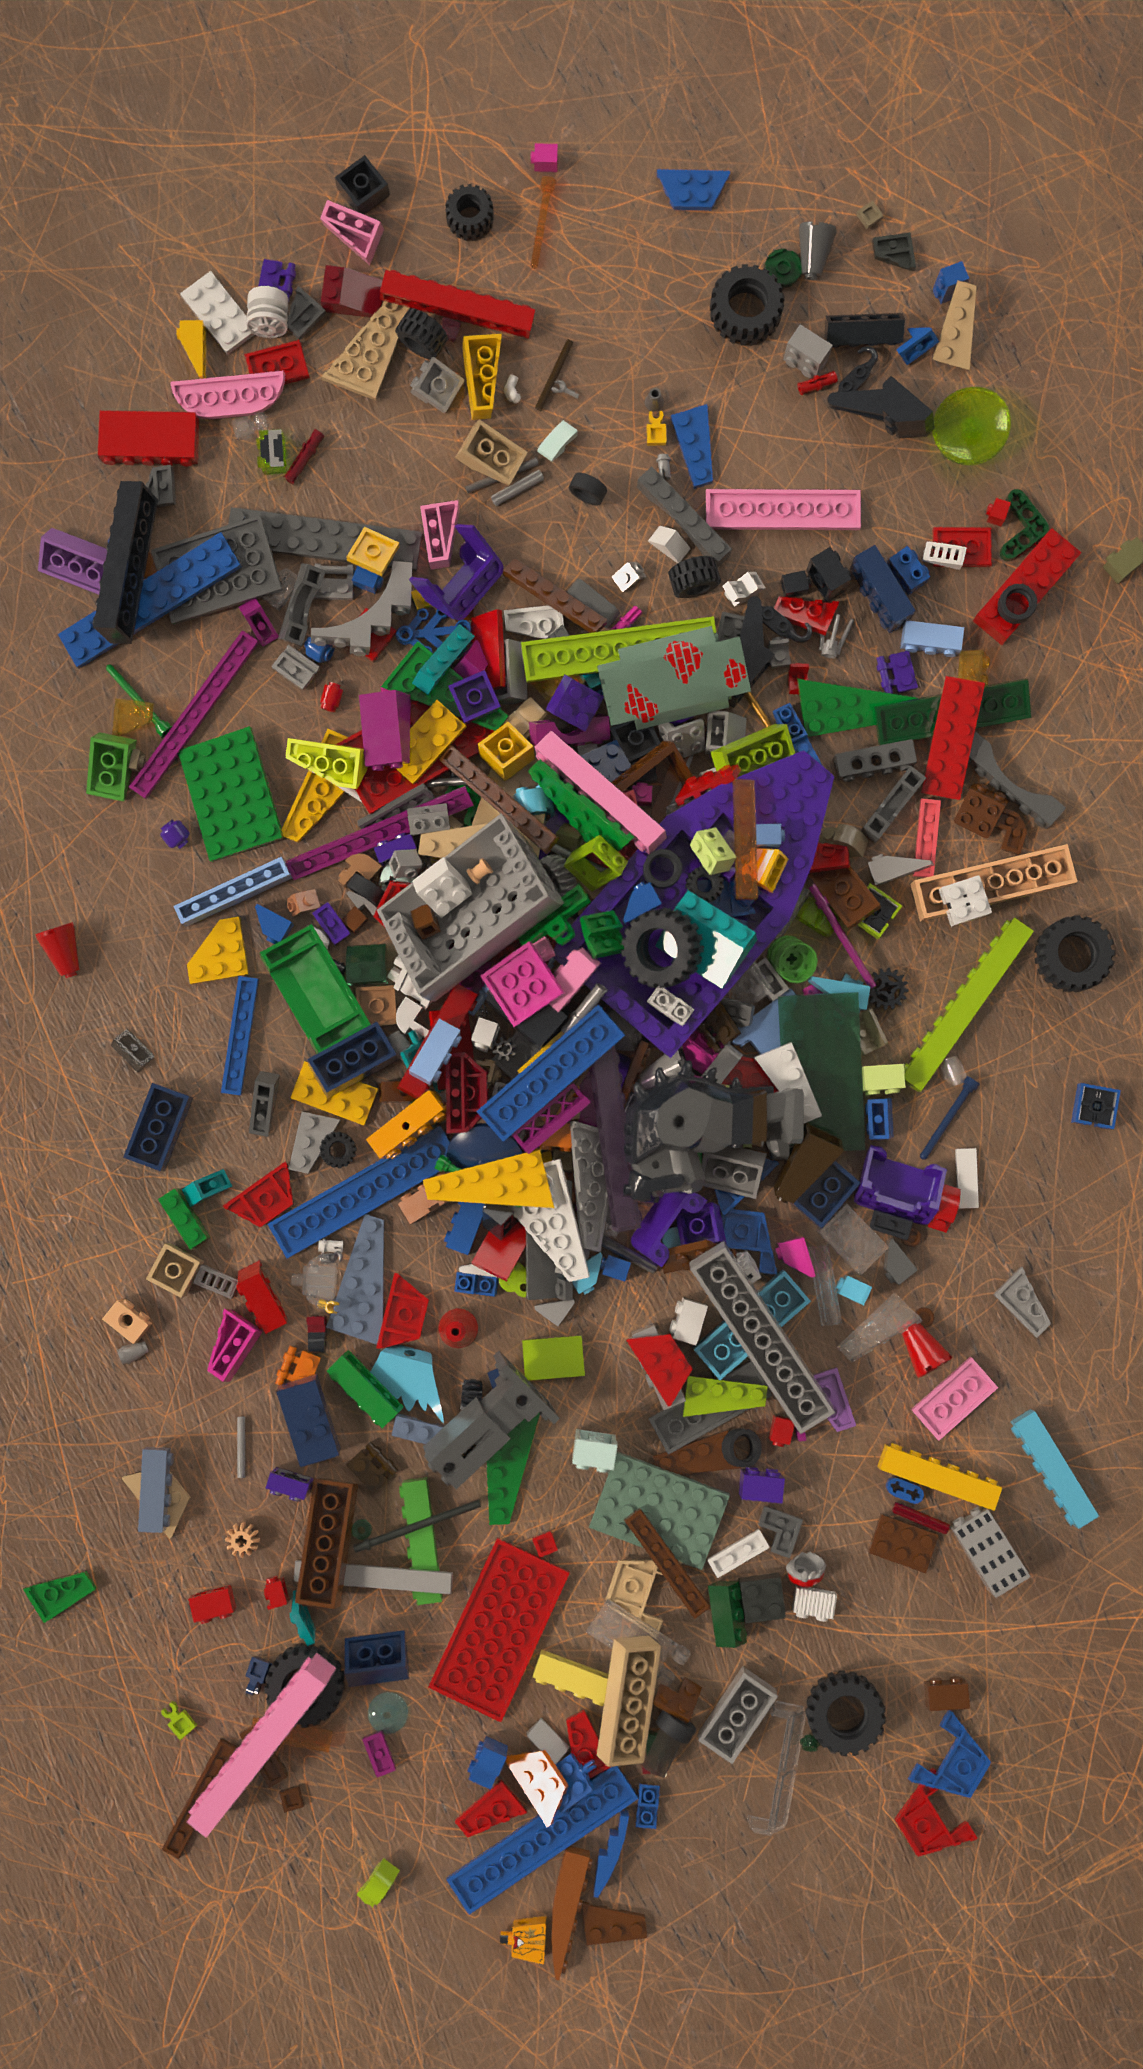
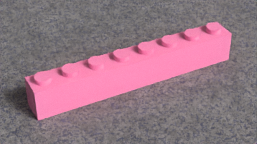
M552 731L534 747L537 754L536 758L538 760L541 759L564 779L565 784L569 782L578 791V795L583 794L603 810L609 821L612 823L616 821L621 825L620 829L626 835L628 833L634 836L632 840L635 841L634 844L640 851L643 852L645 850L650 855L667 838L665 830Z

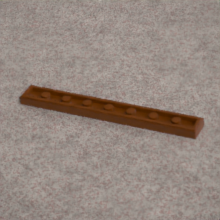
M450 744L440 756L439 760L495 810L500 814L502 813L544 853H549L560 839L453 745Z

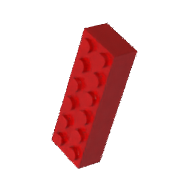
M1051 528L978 612L973 622L1000 645H1003L1020 625L1009 623L1000 616L998 600L1003 591L1013 584H1024L1035 592L1038 604L1082 552ZM1019 593L1009 595L1006 600L1008 610L1016 615L1025 613L1029 607L1028 600Z

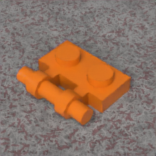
M289 1346L288 1351L284 1353L282 1367L277 1371L276 1375L278 1377L275 1384L282 1385L285 1379L292 1382L315 1375L322 1357L305 1350L298 1357L295 1356L297 1348ZM292 1362L297 1364L294 1374L288 1372Z

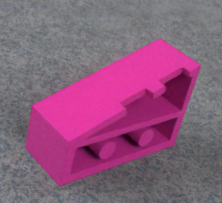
M224 1308L222 1323L217 1332V1341L213 1347L207 1371L222 1382H231L263 1330L234 1310Z

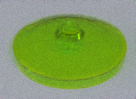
M966 387L957 390L946 397L935 412V428L932 431L934 442L940 453L956 464L978 465L987 462L995 457L1007 443L1011 431L1009 409L998 394L987 388Z

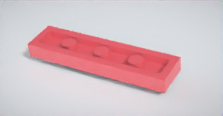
M922 798L920 800L915 859L931 860L934 866L913 873V877L927 878L934 876L941 800Z

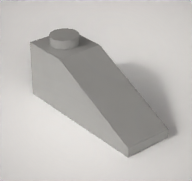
M883 854L872 857V861L868 862L875 885L877 886L934 866L931 860L883 856Z

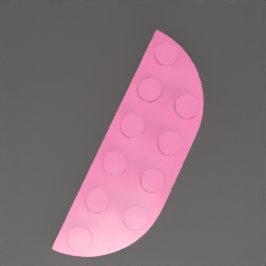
M284 371L174 381L171 382V388L177 402L187 412H196L198 418L218 419L250 416L264 412L277 401L284 387L285 373Z

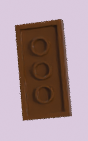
M851 866L850 868L808 874L810 880L816 884L823 897H826L829 905L848 930L881 908L880 903Z

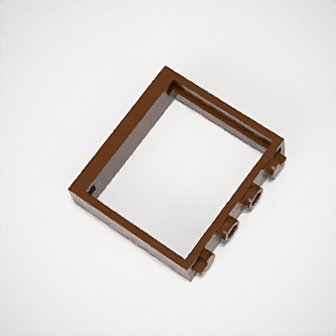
M663 741L611 783L623 792L666 757L683 786L685 781L693 776L674 742ZM691 796L690 798H688L685 801V804L678 806L671 813L675 812L676 810L695 800L694 797Z

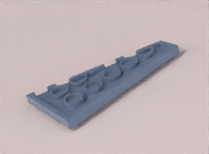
M365 1214L335 1302L340 1303L339 1305H334L333 1308L338 1313H331L326 1328L376 1345L383 1322L384 1220Z

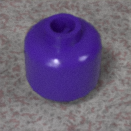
M172 819L160 828L162 830L160 837L168 847L175 848L177 846L180 849L188 843L186 838L189 837L190 832L180 820L174 821Z

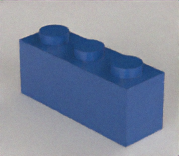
M458 1202L461 1205L460 1210L454 1213L451 1220L454 1226L452 1231H447L444 1242H447V1248L469 1255L483 1219L482 1209L485 1204Z

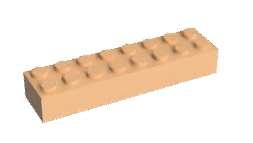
M1066 844L914 880L911 883V888L921 922L947 915V904H943L939 893L941 887L978 875L980 876L989 905L1072 886L1077 883V878L1069 847Z

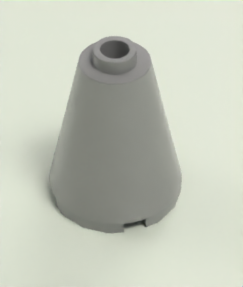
M679 1048L671 1059L665 1054L641 1072L639 1079H637L638 1083L644 1089H650L655 1085V1073L658 1067L663 1068L666 1076L678 1074L686 1062L682 1049Z

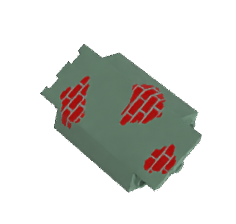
M712 626L618 649L620 660L597 666L611 726L634 720L636 729L640 730L729 708L728 700L731 699V696L751 692L740 637L719 641L718 633H713Z

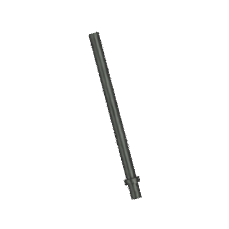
M480 1500L472 1501L371 1539L365 1538L363 1542L353 1545L355 1553L365 1549L369 1551L373 1546L480 1508Z

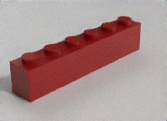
M460 984L451 990L397 1089L415 1099H418L430 1089L427 1083L410 1075L409 1069L438 1019L447 1022L457 1029L459 1027L463 1029L468 1021L466 1017L468 1011H473L478 1002L475 1000L477 997L476 993Z

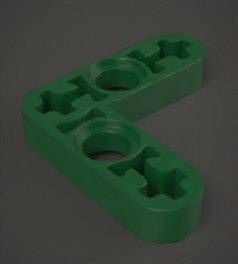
M1019 489L1012 490L1008 494L1006 501L1011 502L1009 508L1025 529L1007 541L1000 549L1001 559L1007 562L1017 558L1041 540L1049 531L1048 522L1025 493ZM1013 496L1020 498L1018 501H1012ZM1023 510H1030L1033 515L1032 518H1025L1022 513ZM1036 518V522H1033V524L1031 525L1030 523ZM1037 526L1043 527L1042 531L1037 532L1035 529L1037 528ZM1021 536H1027L1029 538V544H1021L1019 538ZM1016 545L1017 548L1014 549L1012 555L1005 553L1007 549L1010 550Z

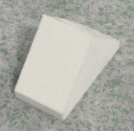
M659 526L648 540L650 544L676 563L681 562L691 549L676 530Z

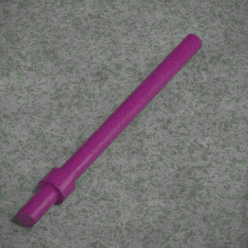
M816 884L809 887V890L817 901L815 902L817 907L821 908L866 984L870 986V989L875 987L876 983L828 906V900L822 896Z

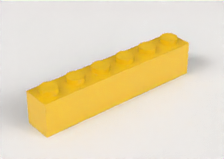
M891 1443V1446L884 1445L877 1466L880 1470L995 1511L1002 1491V1487L997 1485V1480L989 1477L983 1480L978 1478L979 1474L969 1470L966 1473L959 1471L960 1467L948 1463V1466L940 1464L941 1460L930 1456L929 1459L922 1458L921 1453L911 1449L910 1452L903 1451V1447L895 1443Z

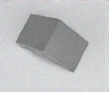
M573 1298L571 1301L561 1300L537 1304L534 1307L537 1312L556 1326H559L575 1302Z

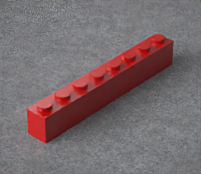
M385 270L380 289V300L527 339L530 337L535 309L528 305L513 304L510 300H498L491 295H479L472 290H460L453 285H441L434 280H422L415 275H403L396 270Z

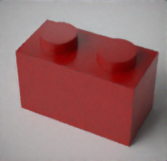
M231 1585L193 1594L188 1598L194 1623L200 1621V1624H205L220 1616V1619L230 1617L237 1608Z

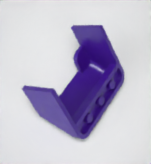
M456 524L454 527L465 540L459 550L460 558L465 564L443 590L438 585L432 584L429 579L411 577L409 581L427 603L454 620H463L502 575L503 563L474 525Z

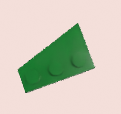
M87 1571L28 1586L23 1588V1591L43 1623H45L94 1591L97 1587Z

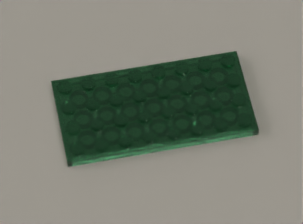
M858 992L778 996L780 1046L792 1042L822 1115L807 1123L841 1138L844 1151L865 1150ZM790 1143V1145H789V1153H790V1151H791V1149H792L794 1143Z

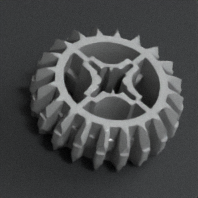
M550 854L540 860L560 897L578 885L576 877L564 867L566 858H562L561 855Z

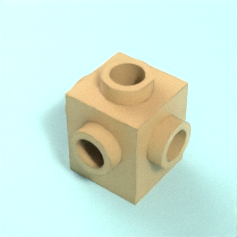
M484 1059V1061L476 1060V1063L487 1074L489 1073L488 1089L490 1086L494 1087L495 1082H500L502 1072L500 1067L495 1064V1061Z

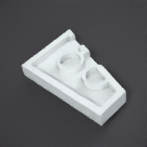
M549 605L504 610L505 627L508 632L546 639L561 625L564 626L563 615Z

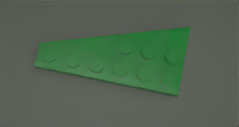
M541 759L529 769L528 773L531 775V778L544 790L545 795L555 803L557 809L565 815L571 826L581 834L586 843L600 835L619 852L634 838L632 834L628 833L626 835L621 831V825L616 821L614 823L606 818L605 812L583 794L578 795L573 791L574 787L569 782L564 784L559 779L558 773Z

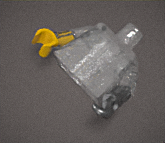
M340 1251L316 1256L309 1260L308 1266H304L303 1274L293 1273L291 1278V1285L302 1286V1295H306L309 1302L333 1314L338 1313L334 1311V1305L340 1304L339 1302H334L336 1300L338 1262L335 1261L338 1259V1256L339 1262L343 1260V1255Z

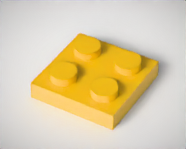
M364 527L348 553L347 561L382 576L397 552L399 542Z

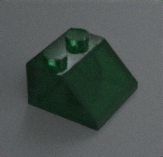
M386 944L347 946L346 979L349 986L388 983Z

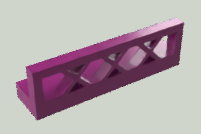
M571 1082L517 1129L512 1136L522 1149L530 1154L591 1102ZM573 1089L578 1097L573 1102H565L566 1093ZM554 1103L561 1104L562 1106L561 1112L558 1115L550 1114V1106ZM538 1116L546 1117L545 1125L541 1128L534 1127L535 1119ZM523 1129H529L530 1137L525 1142H522L517 1134Z

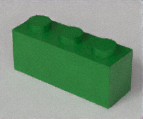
M174 1188L158 1199L189 1249H195L211 1238L192 1207L188 1204L180 1188Z

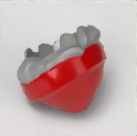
M811 1551L807 1554L801 1552L787 1564L786 1571L791 1582L808 1588L816 1585L823 1579L826 1563L821 1557Z

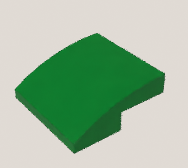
M614 910L586 915L580 918L583 935L593 959L620 954L621 950L625 949V945H621L623 937L619 932L623 926Z

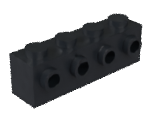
M903 313L826 315L824 339L832 344L833 348L840 347L841 345L857 347L860 344L877 346L881 343L897 345L898 343H903L905 318Z

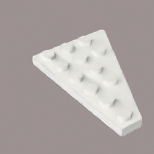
M561 1159L545 1162L544 1166L555 1209L528 1206L520 1208L516 1206L508 1207L514 1211L515 1218L532 1235L536 1243L548 1254L569 1282L588 1278L590 1274Z

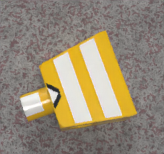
M753 848L747 858L740 857L737 862L742 864L741 874L749 882L773 893L788 862V858L778 849Z

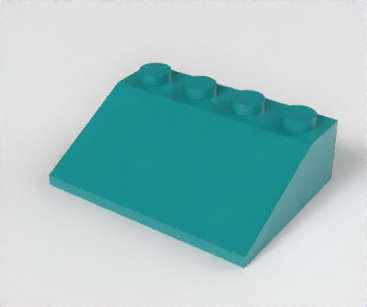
M687 891L675 910L681 911L682 915H688L691 918L690 923H696L699 928L696 930L697 934H702L703 940H700V946H704V952L699 955L702 957L701 964L696 965L698 968L696 973L723 989L756 943V932L692 892ZM663 930L655 946L676 959V942L670 933Z

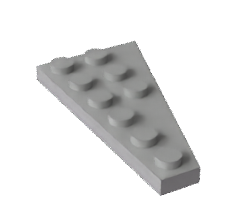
M570 1121L579 1234L583 1249L600 1252L621 1134Z

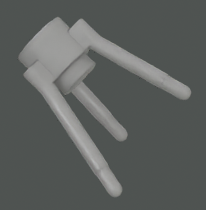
M839 614L836 616L831 639H827L826 643H824V635L820 634L819 651H822V656L836 658L837 655H840L843 643L854 622L853 619L847 625L838 645L835 638L840 620Z

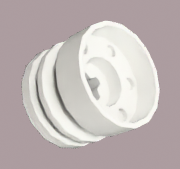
M260 286L250 290L247 302L246 326L248 330L257 336L265 338H276L284 335L287 331L289 299L287 294L278 288L270 286Z

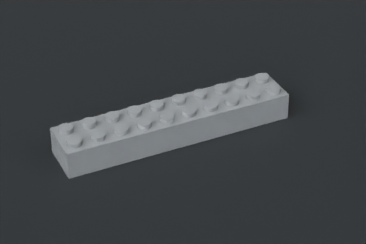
M723 1241L690 1262L691 1271L800 1434L835 1413L833 1404L726 1243Z

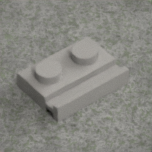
M287 645L285 651L281 653L271 666L272 669L303 691L315 677L317 671L320 670L318 665L290 645Z

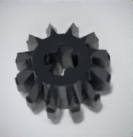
M465 1379L463 1381L461 1410L476 1397L480 1401L482 1400V1381L476 1379Z

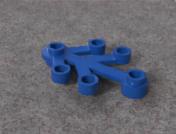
M421 608L408 626L404 625L398 628L396 638L400 644H411L412 646L417 641L420 642L416 638H425L435 647L439 648L443 642L436 636L450 635L459 624L471 632V625L467 620H459L455 626L435 628L441 620L448 617L447 615H439V610L437 609L436 614L423 629L416 630L421 622L427 621L429 618L428 611ZM425 612L427 615L421 618L420 613ZM404 633L409 634L407 639L402 637ZM424 646V647H426L428 650H430V651L433 653V650H432L431 647H429V646Z

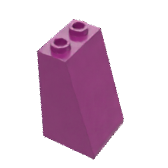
M398 690L359 695L365 766L372 768L373 771H381L386 766H391V768L395 769L402 768L403 764H409L411 696Z

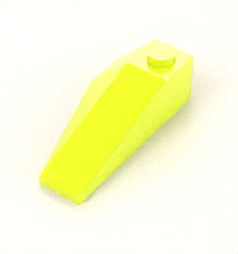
M291 738L287 740L286 758L303 768H307L336 786L358 789L367 771L363 748Z

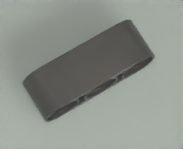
M579 578L567 591L568 594L606 618L607 624L604 627L606 629L621 614L613 604Z

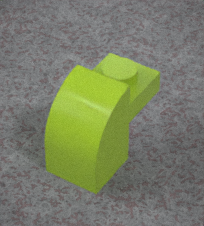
M383 1858L356 1895L371 1907L375 1904L378 1905L390 1889L400 1870Z

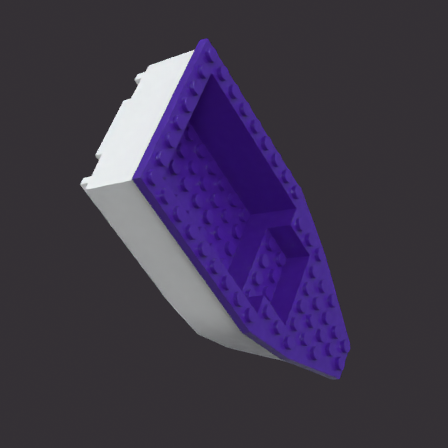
M804 750L737 777L733 782L715 787L666 816L659 824L665 830L667 838L654 851L668 849L680 858L682 864L680 878L673 886L666 889L653 887L662 903L661 907L657 909L671 908V910H675L687 892V888H685L686 878L694 869L703 866L698 862V857L690 846L697 831L717 828L735 854V860L738 861L740 857L747 858L751 849L755 848L756 824H781V830H785V841L781 842L779 848H762L778 849L788 858V862L773 893L749 882L741 874V871L734 878L737 886L744 893L751 907L754 908L755 914L734 916L732 918L747 921V927L756 932L757 941L725 987L721 989L695 972V974L690 975L688 980L665 988L694 1009L684 1025L681 1026L647 1002L656 988L648 987V983L641 984L638 982V976L632 977L630 974L632 970L630 967H625L626 957L622 956V953L595 958L601 964L584 983L591 991L597 983L603 985L607 992L601 1000L670 1059L791 918L814 861L834 780V775ZM638 849L631 856L622 874L610 881L571 925L575 932V937L565 945H560L557 942L552 947L556 955L553 958L558 963L565 966L569 962L567 957L574 949L578 951L583 947L590 953L581 927L580 918L582 916L614 910L623 926L619 932L623 938L627 937L624 932L627 927L632 925L630 923L624 925L623 920L632 891H634L636 885L642 882L645 885L648 884L643 875V864L649 856L645 850L642 852ZM659 857L652 862L650 871L655 879L666 881L673 876L674 865L670 859ZM702 877L698 881L707 880L708 878ZM657 929L649 938L648 950L655 963L662 967H669L672 965V957L655 946L663 932V929ZM567 932L564 933L562 938L567 936Z

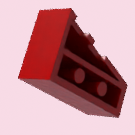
M259 1260L238 1271V1285H236L240 1296L244 1295L247 1302L245 1304L249 1312H253L256 1316L255 1323L257 1327L263 1329L265 1334L287 1324V1315L277 1295L274 1294L269 1285L271 1283L269 1278H265L261 1270L262 1264Z

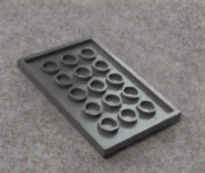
M261 515L151 550L158 572L221 532L242 566L169 612L173 625L283 591Z

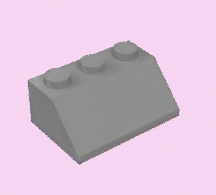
M506 639L504 640L506 687L494 690L500 705L516 704L527 700V683L521 642Z
M731 1145L715 1153H704L702 1170L706 1180L703 1186L756 1199L767 1154L745 1148H732Z

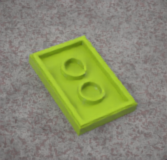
M582 1335L522 1340L524 1372L528 1380L585 1376Z

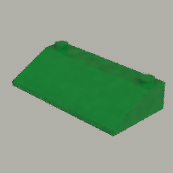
M312 924L260 952L262 962L316 1054L371 1025Z

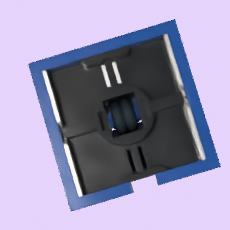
M1084 1083L1077 1084L1071 1123L1082 1125L1094 1123V1127L1108 1130L1114 1129L1121 1090Z

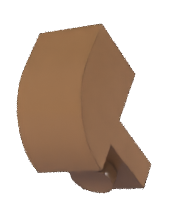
M355 854L345 860L350 867L343 869L339 874L340 879L338 881L347 888V884L354 873L373 882L382 872L383 868L370 856Z

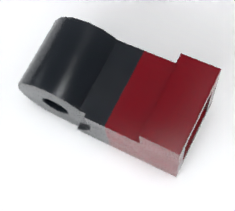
M327 1315L306 1317L309 1353H326Z

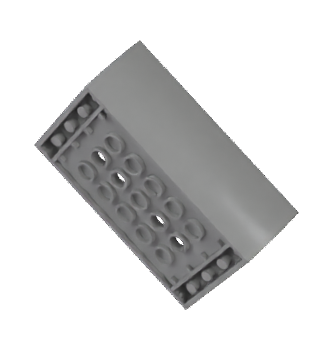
M502 813L444 857L468 881L472 895L442 918L436 913L441 932L423 940L415 930L410 911L427 903L416 893L413 882L377 909L418 995L428 1001H437L564 904L533 848ZM483 858L491 866L493 873H488L480 879L479 884H476L469 877L466 870L475 867L480 862L479 860ZM517 895V899L511 902L513 896ZM501 907V911L496 914V910ZM470 930L469 936L465 938L466 932ZM455 942L454 947L449 950L450 945Z

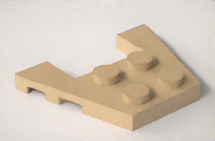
M618 1560L605 1599L624 1615L636 1622L637 1625L649 1632L650 1635L657 1638L663 1620L643 1613L656 1573L663 1574L653 1560Z

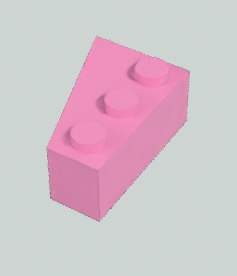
M327 200L320 218L324 226L370 265L384 231L381 222Z
M459 500L420 506L430 569L450 567L456 534L454 526L458 522L460 511Z

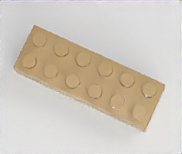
M650 1636L614 1638L597 1756L608 1767L644 1763L661 1645Z

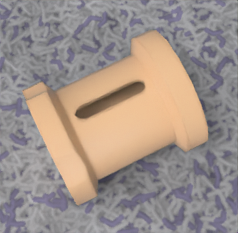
M483 858L479 860L480 862L475 867L466 870L469 877L476 884H479L480 879L488 873H493L491 866Z

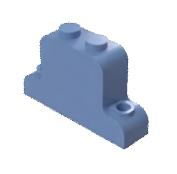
M789 989L755 1014L751 1025L738 1027L741 1034L731 1043L742 1047L750 1042L759 1055L792 1042L794 1049L799 1047L804 1032L790 1014V1011L797 1006V996L794 991Z

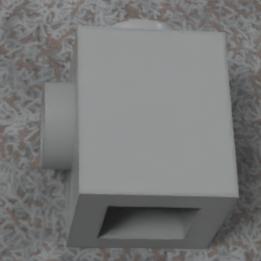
M416 849L394 851L389 861L394 878L417 877L422 868V859L419 857Z

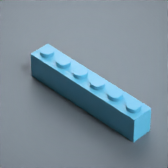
M1030 1409L1010 1421L1013 1425L1011 1428L1013 1434L1017 1439L1021 1438L1024 1443L1021 1445L1027 1456L1031 1455L1034 1462L1032 1465L1038 1473L1041 1472L1044 1476L1043 1483L1049 1491L1052 1490L1055 1494L1053 1499L1059 1508L1063 1507L1066 1512L1064 1517L1069 1525H1074L1080 1529L1099 1517L1036 1412Z

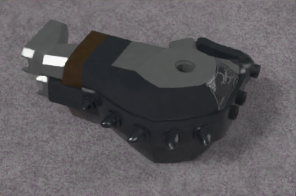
M690 1060L683 1064L681 1071L676 1075L666 1076L663 1068L658 1067L655 1073V1085L650 1089H644L638 1082L634 1084L636 1098L626 1112L624 1155L625 1161L632 1164L633 1170L629 1172L628 1184L623 1185V1195L630 1196L632 1200L639 1203H658L659 1198L663 1197L664 1193L679 1191L695 1193L700 1191L706 1179L697 1153H715L723 1150L728 1145H731L732 1148H743V1144L763 1147V1143L766 1141L770 1159L788 1160L790 1143H802L803 1089L787 1088L781 1092H774V1087L769 1085L742 1087L737 1077L733 1079L732 1084L728 1088L717 1083L716 1067L711 1068L707 1075H703V1077L696 1076L692 1072V1061Z

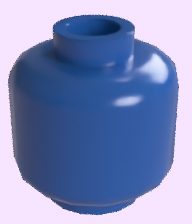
M308 637L304 644L306 655L319 663L329 661L334 654L335 648L333 645L317 646L311 643V637Z

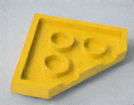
M240 917L219 920L187 964L191 985L249 975Z

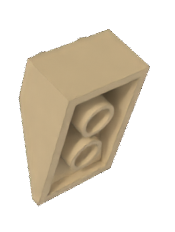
M479 419L472 427L455 458L477 472L510 485L528 452Z

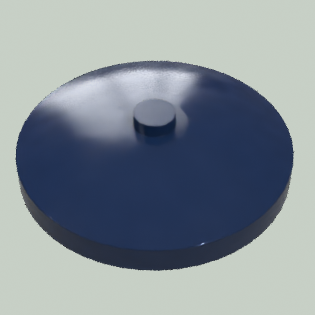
M477 1123L467 1133H456L448 1146L446 1157L449 1158L453 1165L463 1170L523 1154L525 1151L512 1135L503 1142L487 1123Z

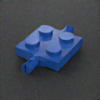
M571 1753L556 1764V1767L569 1785L565 1795L562 1797V1803L559 1808L560 1813L565 1812L595 1790L588 1775L590 1771L597 1767L596 1763L593 1764L595 1762L593 1759L583 1766L578 1762L574 1754Z

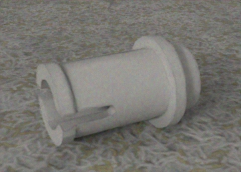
M659 454L656 459L659 474L664 479L665 477L667 480L671 479L669 463L671 458L669 454Z

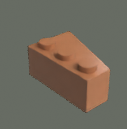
M442 1172V1173H440V1174L437 1175V1176L444 1175V1174H447V1173ZM422 1184L417 1188L418 1192L413 1195L409 1192L401 1197L402 1202L398 1203L408 1222L413 1224L448 1201L427 1200L425 1187Z

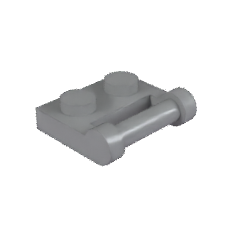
M314 565L325 570V574H347V579H323L320 590L314 596L315 600H353L354 585L352 578L354 575V565Z

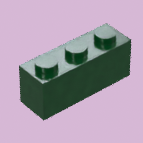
M718 1581L708 1585L716 1647L737 1648L746 1644L747 1632L745 1629L741 1599L742 1592L739 1581Z

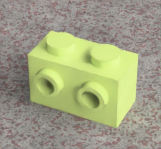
M717 828L697 831L690 844L709 875L729 871L736 859L735 854Z

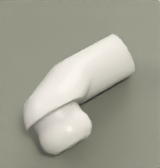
M510 374L504 387V394L509 402L516 404L521 399L520 394L515 389L518 377Z

